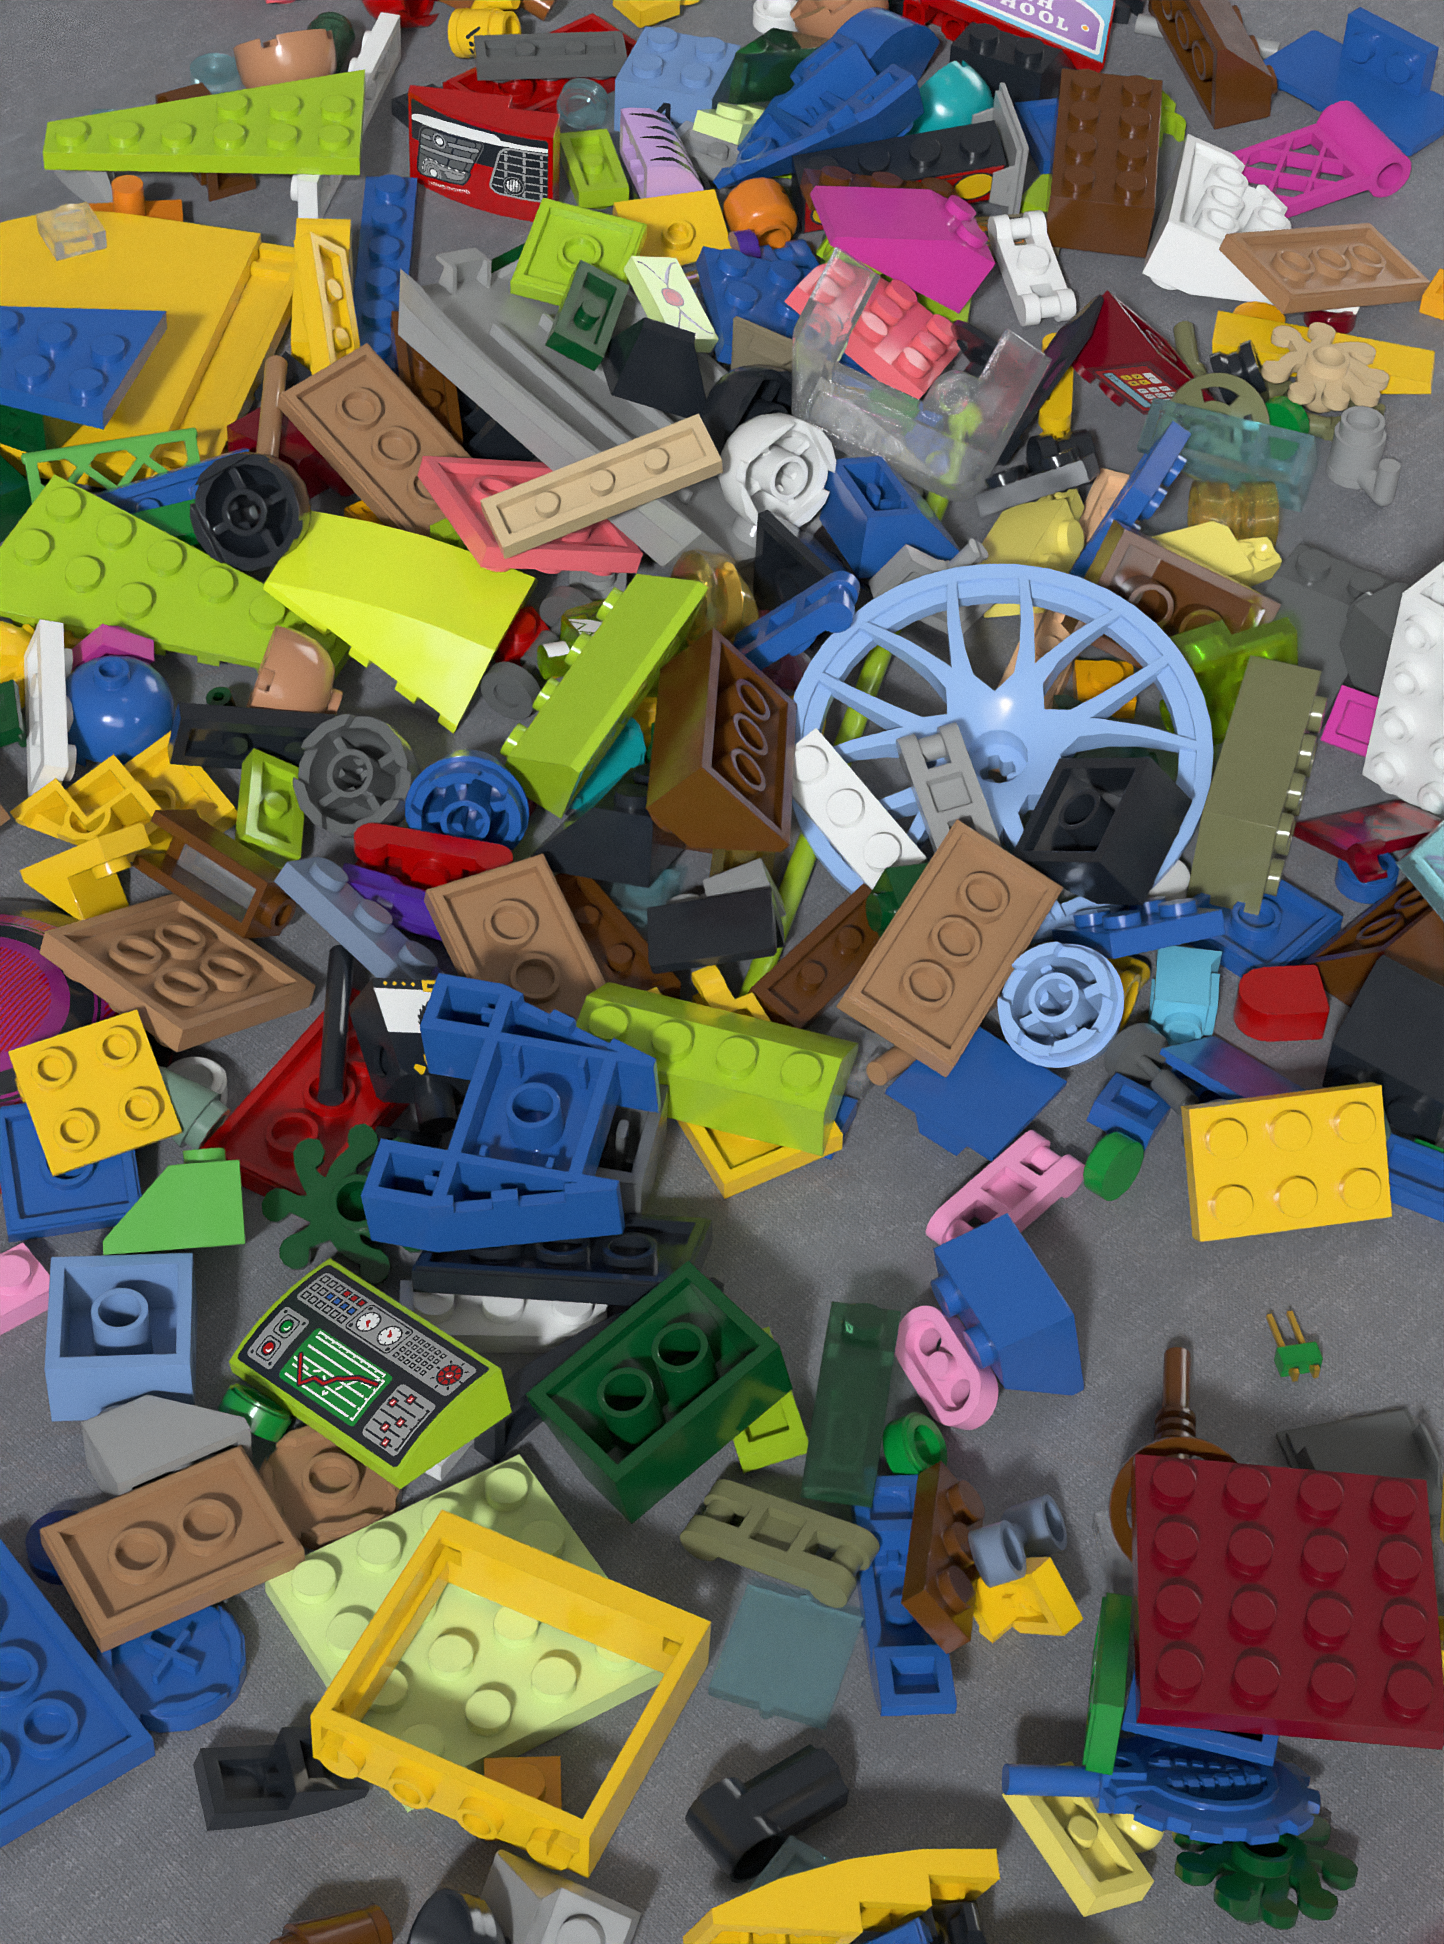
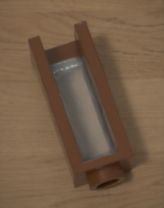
M197 809L155 810L151 822L173 835V838L166 853L137 854L132 866L243 939L280 936L282 929L289 924L296 910V902L274 882L281 869L201 819Z

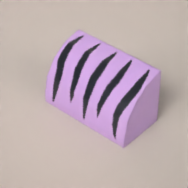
M650 108L621 109L620 154L640 199L704 191L676 128L665 115Z

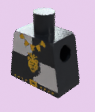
M372 977L349 1006V1011L376 1097L384 1103L415 1104L420 1132L441 1134L453 1130L457 1123L455 1105L464 1102L471 1080L428 1072L420 1024L435 981Z

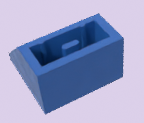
M882 456L836 459L835 473L828 470L824 489L830 493L821 508L819 520L858 578L871 579L905 544L937 560L950 561L961 551L928 503Z

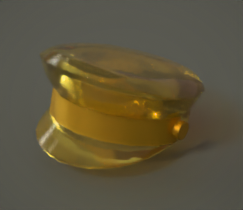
M696 550L684 551L674 565L670 578L699 581L709 587L682 647L685 650L713 627L733 644L735 635L759 619L757 605L750 588L727 557L719 553L705 555Z

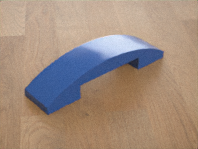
M918 1475L850 1478L852 1523L871 1532L880 1545V1550L870 1567L866 1570L858 1571L856 1574L868 1668L880 1716L956 1714L957 1708L949 1653L946 1654L901 1604Z

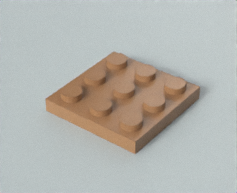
M175 893L45 931L40 949V954L62 969L69 979L83 984L105 1000L115 1012L124 1014L137 1009L144 1029L152 1034L159 1044L173 1049L175 1052H180L308 1008L316 986L250 939H243Z

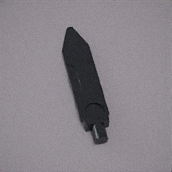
M1102 295L1095 296L1059 329L998 417L987 423L969 448L975 456L962 472L963 477L975 486H980L995 465L1005 466L1022 442V433L1091 337L1104 302Z

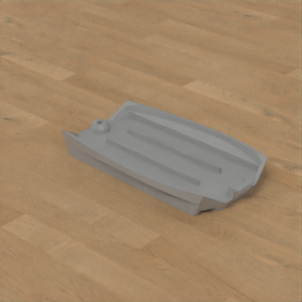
M476 247L440 253L435 258L444 266L439 282L420 286L400 268L398 335L552 471L686 419L612 396L601 363L594 372L545 346L560 306L511 294L510 281L519 259L491 273L492 261ZM629 290L627 291L611 338L642 318L647 317L638 297ZM696 352L707 399L710 390L716 382L728 372L707 353ZM718 475L607 518L661 567H673L679 561L700 563V566L707 572L722 573V567L726 562L732 563L735 569H739L755 561L757 527L745 521L727 503ZM821 509L809 522L799 528L813 536L822 525L819 520Z

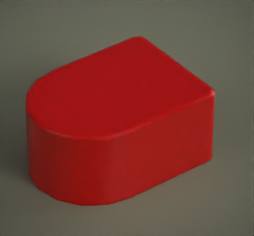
M1316 965L1262 967L1252 969L1244 974L1238 985L1233 1009V1020L1237 1028L1246 1036L1258 1041L1280 1042L1322 1039L1330 1008L1318 967Z

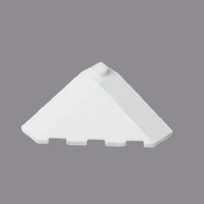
M1188 134L1184 140L1147 250L1142 274L1149 276L1155 284L1167 290L1179 289L1190 295L1247 302L1257 301L1273 305L1219 250V247L1226 234L1292 229L1290 221L1284 216L1288 208L1265 185H1258L1256 189L1250 187L1247 178L1242 174L1245 165L1234 154ZM1360 307L1329 309L1322 311L1340 313L1343 311H1351L1353 312V314L1356 315Z

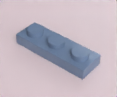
M320 857L289 861L275 878L274 882L376 978L436 981L438 973L445 974L437 967L438 961L435 955L425 946L415 941H409L392 925L393 919L389 912L378 903L364 899L347 883V874L334 862Z

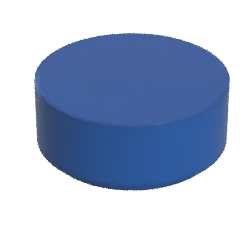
M1389 853L1377 855L1381 868L1387 870L1388 878L1362 883L1356 878L1347 862L1338 859L1334 878L1335 885L1350 900L1363 904H1375L1396 887L1399 866Z

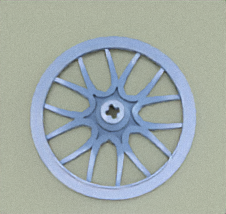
M1021 564L970 565L926 574L894 587L855 612L853 622L846 631L833 633L824 642L809 663L793 698V701L797 704L795 744L815 728L820 733L822 732L828 710L834 698L887 730L834 746L833 748L846 763L886 757L899 758L896 739L915 734L917 739L937 734V727L956 722L1000 843L1004 842L1011 854L1024 831L1021 820L1028 810L1035 809L1059 758H1072L1077 752L1103 747H1144L1178 753L1179 763L1176 784L1192 800V803L1180 826L1179 833L1174 839L1159 870L1152 889L1176 864L1192 840L1201 820L1202 811L1211 785L1214 754L1211 721L1204 695L1196 677L1177 646L1154 621L1125 599L1083 578L1049 568ZM988 603L1020 605V644L1015 670L995 691L973 674L965 650L959 607ZM1033 607L1062 613L1086 623L1085 626L1069 635L1035 663ZM947 610L950 666L913 642L894 633L915 621ZM1103 634L1117 642L1143 667V669L1071 710L1044 709V696L1058 675L1080 652ZM879 645L906 662L930 683L947 704V714L921 717L844 683V681L867 653ZM1154 682L1171 715L1175 734L1143 725L1106 719ZM944 758L926 762L928 769L947 764ZM999 769L1002 776H1007V782L995 783L993 779H988V771ZM911 787L878 800L894 820L916 815L907 835L921 849L929 836ZM792 798V809L798 825L816 858L850 894L854 893L863 884L862 880ZM1080 896L1062 904H1059L1056 899L1030 944L1053 940L1052 929L1074 924V913L1099 908H1110L1111 913L1127 909L1129 905L1096 904Z

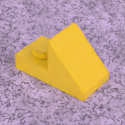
M143 822L94 838L19 871L27 885L81 921L129 907L117 873L132 867L128 855L152 845Z

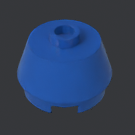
M459 750L442 757L416 777L407 793L405 817L409 829L506 846L512 852L526 832L529 820V807L521 785L499 759L483 751Z

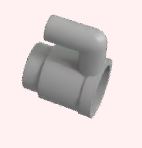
M1350 407L1342 413L1341 420L1335 426L1330 454L1326 462V474L1337 485L1350 489H1363L1375 504L1380 507L1388 506L1395 497L1401 465L1394 459L1387 458L1382 460L1386 442L1385 418L1380 412L1370 407Z

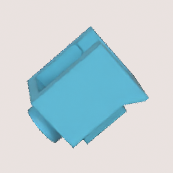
M1181 946L1157 949L1156 974L1150 986L1148 1024L1155 1027L1166 1038L1169 1045L1173 1046L1202 1039L1203 1036H1212L1218 1009L1220 978L1218 970L1222 951Z

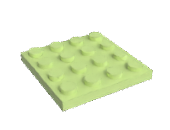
M520 1454L305 1555V1561L298 1564L294 1570L265 1582L266 1594L327 1688L441 1510H445L608 1578ZM448 1583L361 1722L482 1775L484 1774V1758L517 1757L659 1685L664 1673ZM402 1804L407 1813L414 1809Z

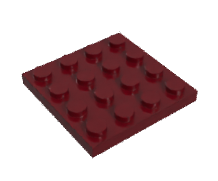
M1135 1454L1131 1467L1136 1723L1442 1750L1444 1746V1678L1427 1480Z

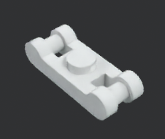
M1043 211L1024 212L1022 218L1009 219L1006 214L990 216L988 219L990 244L1020 325L1022 327L1038 325L1041 319L1054 317L1057 322L1069 321L1076 315V299L1072 289L1067 288L1047 235V224ZM1025 238L1027 245L1015 246L1013 240Z

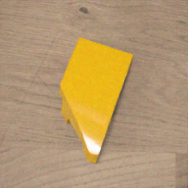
M1051 1557L1026 1558L1027 1568L1023 1578L992 1588L987 1587L978 1572L976 1603L973 1616L979 1625V1633L992 1644L1012 1627L1019 1633L1065 1636L1083 1620Z

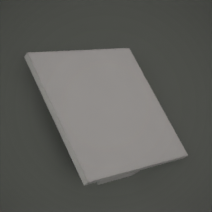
M1000 83L999 90L995 91L993 108L972 115L971 124L995 120L1007 163L1006 168L993 172L989 203L1000 205L1003 215L1019 214L1029 147L1006 84Z

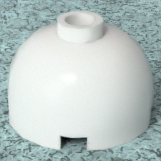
M783 413L765 414L753 417L741 424L727 439L720 455L723 473L718 474L725 500L748 523L757 527L758 513L769 510L795 526L800 527L809 522L825 504L830 492L824 489V485L827 481L828 470L835 473L836 458L832 442L820 428L791 415Z

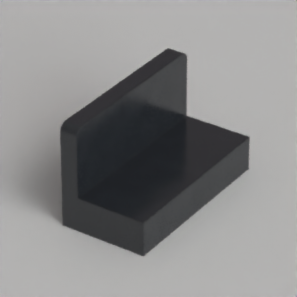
M772 888L647 908L648 961L654 974L770 957L777 953V948L785 947L784 927Z

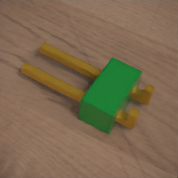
M1287 1311L1286 1315L1298 1344L1285 1346L1273 1315L1267 1314V1322L1278 1346L1274 1362L1280 1377L1290 1376L1292 1382L1298 1381L1299 1374L1311 1373L1313 1378H1318L1323 1357L1316 1341L1305 1342L1293 1311Z

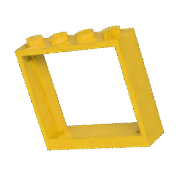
M441 1510L311 1713L313 1758L320 1760L328 1770L346 1779L359 1777L388 1790L396 1800L410 1808L424 1809L427 1807L458 1821L467 1832L485 1840L497 1838L528 1852L531 1858L546 1868L558 1871L567 1869L589 1879L708 1665L711 1621L445 1510ZM448 1583L664 1673L662 1680L583 1819L361 1722Z

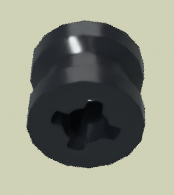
M1252 340L1240 343L1237 351L1225 354L1219 351L1209 355L1213 373H1227L1237 376L1248 382L1259 394L1269 391L1268 382L1262 377V364ZM1219 387L1225 403L1229 406L1238 396L1227 389Z

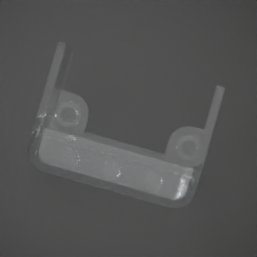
M835 247L793 330L792 416L820 428L832 442L833 448L855 458L882 456L906 481L948 500L962 502L973 498L986 484L984 479L988 478L993 471L1052 359L1014 332L1005 329L979 378L961 370L948 371L934 381L924 401L839 363L848 345L849 337L881 276L846 251Z

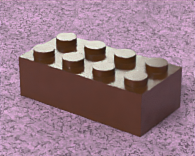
M1062 68L1054 115L1045 212L1047 235L1052 247L1146 258L1155 211L1163 80L1148 79L1140 75L1122 76L1097 73L1090 69L1072 70Z

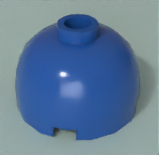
M118 655L93 658L77 666L65 679L66 696L69 698L73 710V722L69 732H67L68 744L75 745L76 763L86 767V759L93 762H104L113 754L122 765H125L172 730L176 708L168 683L147 662L131 656Z

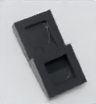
M311 1726L281 1727L274 1745L200 1748L193 1764L207 1831L259 1826L317 1814L365 1798L370 1789L368 1781L359 1777L354 1779L340 1777L328 1770L320 1760L313 1758Z

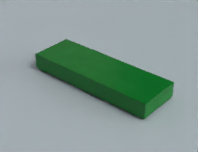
M1107 1592L1106 1597H1102L1091 1664L1082 1765H1086L1085 1771L1107 1775L1113 1774L1124 1711L1132 1596Z

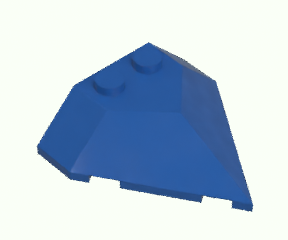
M837 33L796 66L790 75L794 86L786 94L775 96L737 147L739 151L736 159L737 162L730 167L722 168L713 182L718 189L739 185L741 182L753 178H770L792 173V156L904 136L913 127V121L924 113L918 82L911 73L895 64H891L879 75H876L856 42Z

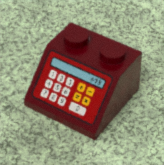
M1107 290L1102 295L1104 302L1092 335L1071 366L1090 384L1096 378L1099 379L1098 386L1117 406L1121 407L1125 402H1128L1143 415L1165 413L1166 407L1174 393L1183 384L1195 378L1196 375L1163 335ZM1206 388L1201 389L1204 402L1216 401ZM1183 404L1179 411H1185L1187 407Z

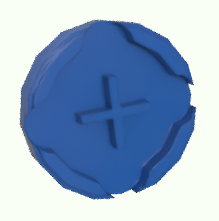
M219 1605L218 1610L209 1606L103 1653L97 1647V1666L145 1729L158 1733L189 1731L217 1719L238 1698L247 1676L245 1637L232 1614Z

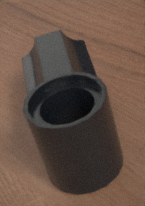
M809 1744L745 1783H742L736 1777H731L713 1784L692 1803L687 1811L685 1821L732 1882L741 1883L765 1871L779 1857L786 1841L846 1806L849 1790L843 1782L839 1766L823 1747L817 1749Z

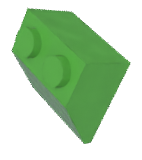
M225 1148L183 1151V1164L168 1165L102 1241L103 1255L245 1245L240 1161H226Z

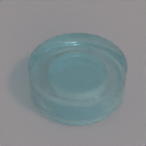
M208 53L199 56L190 64L191 85L202 82L212 95L236 91L241 84L236 61L229 55Z
M576 78L568 81L563 86L557 100V111L562 120L569 126L580 130H592L603 123L610 101L608 94L598 83L586 78Z

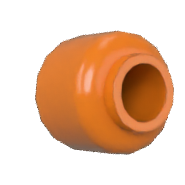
M759 177L745 180L736 186L724 201L723 216L730 232L751 229L758 239L759 246L770 245L772 249L783 248L785 243L792 239L797 230L798 218L783 186L774 179Z

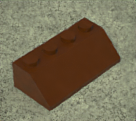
M1149 0L1148 11L1156 19L1159 31L1214 130L1270 117L1271 95L1277 93L1276 75L1273 67L1265 65L1255 36L1248 35L1243 27L1242 16L1237 5L1231 6L1229 0Z
M714 627L660 668L646 809L660 829L667 833L673 832L690 848L781 852L790 846L797 704Z
M1410 877L1406 878L1300 964L1316 965L1324 990L1350 1008L1376 961L1382 955L1444 987V918Z

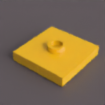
M715 189L614 202L613 216L647 224V237L640 256L676 258L690 285L699 281L696 261L703 246L719 250L731 249L727 228Z

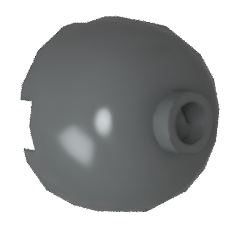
M341 714L321 723L304 740L301 749L305 750L299 763L298 779L293 777V788L299 807L315 825L343 838L354 839V832L363 824L380 823L398 826L406 818L405 802L407 793L413 781L421 773L414 749L394 727L370 716Z

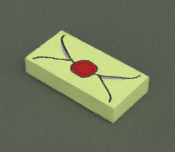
M631 256L623 270L647 317L696 333L694 342L696 352L710 353L719 338L678 260L670 257Z

